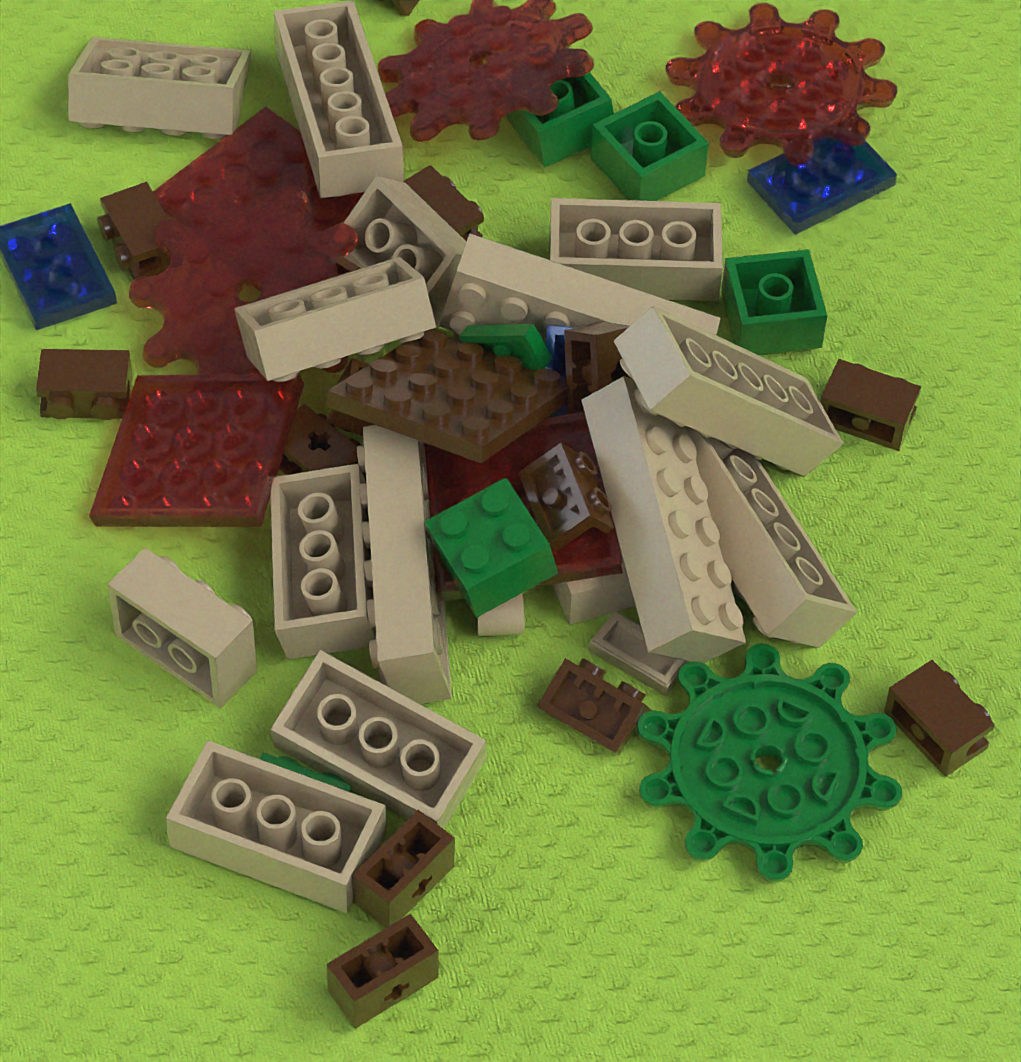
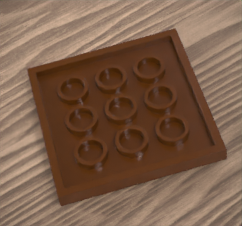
M430 329L424 331V335L421 338L401 344L327 390L326 407L483 463L567 404L569 386L566 385V378L560 376L555 370H531L523 367L522 361L517 357L508 355L497 357L495 353L484 350L477 343H462L461 341L446 337V334L442 331Z

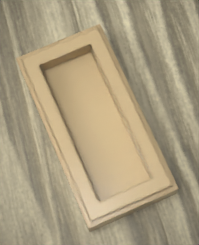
M614 611L589 643V651L665 696L668 695L678 682L680 668L684 664L691 662L648 652L642 627Z

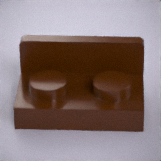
M559 443L518 472L539 528L552 549L558 551L593 526L606 534L615 528L609 514L612 510L611 503L603 491L599 489L594 477L597 474V469L591 458L583 451L578 453L565 444Z
M565 658L537 707L620 755L635 730L640 717L644 713L652 711L642 702L646 695L624 681H621L618 688L604 681L603 678L606 671L582 658L579 665Z

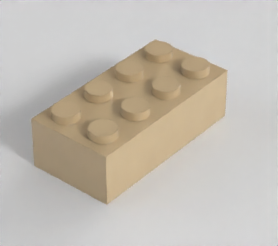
M551 198L549 260L666 300L719 301L723 270L721 203Z
M401 257L234 308L247 358L267 381L273 380L275 382L291 380L299 375L298 371L313 366L316 368L332 367L338 364L342 357L354 353L368 355L378 352L383 348L382 344L395 340L408 342L419 339L424 335V331L436 328L425 279Z
M359 463L270 478L274 628L287 659L314 656L320 650L325 653H334L369 647L370 640L376 639V627L371 628L367 614V600L374 599L373 588H369L367 585L364 571V561L371 560V549H366L362 535V522L369 521L368 510H363L360 499L359 485L366 483L360 470Z
M321 650L270 729L275 748L321 773H332L340 777L345 783L351 785V790L370 800L384 804L386 809L406 820L417 810H420L443 829H445L487 758L485 739Z
M207 740L166 817L169 846L171 848L348 913L353 903L352 874L380 847L386 835V807L384 804Z

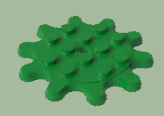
M760 643L750 647L746 653L745 671L735 678L726 679L719 677L710 667L698 661L684 664L679 670L678 682L690 698L688 707L677 714H667L654 710L648 711L638 720L637 730L640 737L647 744L664 750L670 758L669 764L664 770L650 774L641 781L639 787L640 797L650 808L661 809L678 806L687 809L694 815L695 823L685 837L687 853L698 862H706L715 857L725 846L734 844L747 847L756 855L758 872L764 880L770 883H779L789 877L793 869V853L802 846L812 845L820 847L839 863H849L855 860L861 854L863 841L850 823L852 812L861 808L887 811L899 804L902 798L900 784L889 776L875 772L868 762V755L871 751L886 746L895 738L897 728L893 719L882 713L857 716L845 710L841 703V696L850 683V675L842 665L826 663L820 666L809 678L802 680L794 679L782 670L779 652L769 644ZM770 755L778 759L781 766L776 769V772L772 773V770L763 769L758 764H755V760L760 756Z

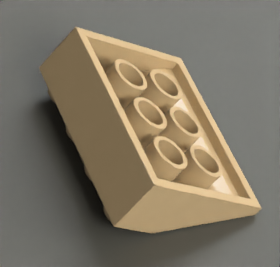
M92 37L68 74V121L80 122V125L86 128H101L105 124L121 126V129L130 132L154 128L162 129V132L168 135H182L186 131L201 132L204 137L213 139L232 135L239 121L251 61V50Z

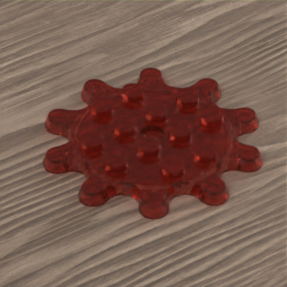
M473 0L467 15H457L448 23L443 24L432 19L422 20L414 27V42L418 45L417 48L406 54L387 56L378 63L377 72L381 82L399 83L395 88L385 92L392 116L395 118L406 113L417 114L411 121L410 135L413 140L424 142L433 139L444 128L453 124H465L469 127L468 131L472 139L486 140L496 135L500 128V120L506 114L513 111L525 110L534 115L548 114L554 111L559 104L558 97L550 89L553 83L566 77L583 76L594 68V60L586 50L569 48L576 41L584 39L592 33V22L583 13H575L559 19H549L557 9L556 3L553 0H527L521 6L510 9L505 5L498 6L495 0Z
M758 3L749 10L750 23L741 29H728L715 21H703L695 26L694 36L697 43L706 52L697 58L676 57L669 60L665 65L666 74L671 83L686 86L696 91L693 96L681 100L675 107L694 127L702 124H716L725 129L720 137V146L724 154L730 158L744 156L755 145L770 144L781 148L789 163L801 166L808 163L814 153L813 143L818 142L821 138H836L850 146L862 145L870 135L871 127L865 119L857 114V111L869 107H888L897 96V86L893 82L870 77L865 72L866 69L877 65L885 54L884 44L873 38H866L856 42L840 40L835 35V31L840 23L839 15L827 9L815 11L805 22L789 23L779 16V11L774 5Z
M230 185L217 187L211 197L213 216L205 225L198 228H188L181 222L173 219H166L159 223L154 237L159 247L168 253L170 264L159 275L143 276L134 279L129 287L128 295L133 305L143 309L151 308L157 310L164 318L162 329L148 339L143 347L142 355L145 362L154 368L165 367L179 359L192 362L198 371L197 379L192 389L193 397L202 406L209 407L218 404L223 399L229 386L236 381L242 380L250 381L257 387L260 399L267 407L281 408L291 399L292 388L290 380L283 382L267 381L247 358L234 308L340 276L336 261L339 255L344 257L355 250L359 238L356 230L344 223H338L322 231L308 229L303 220L309 202L305 192L298 187H285L281 190L272 206L260 211L248 209L244 204L240 191L236 187ZM244 284L247 286L256 285L262 288L260 296L252 302H245L239 299V293L243 289L242 286ZM349 355L342 357L338 364L321 369L328 373L339 372L348 364Z

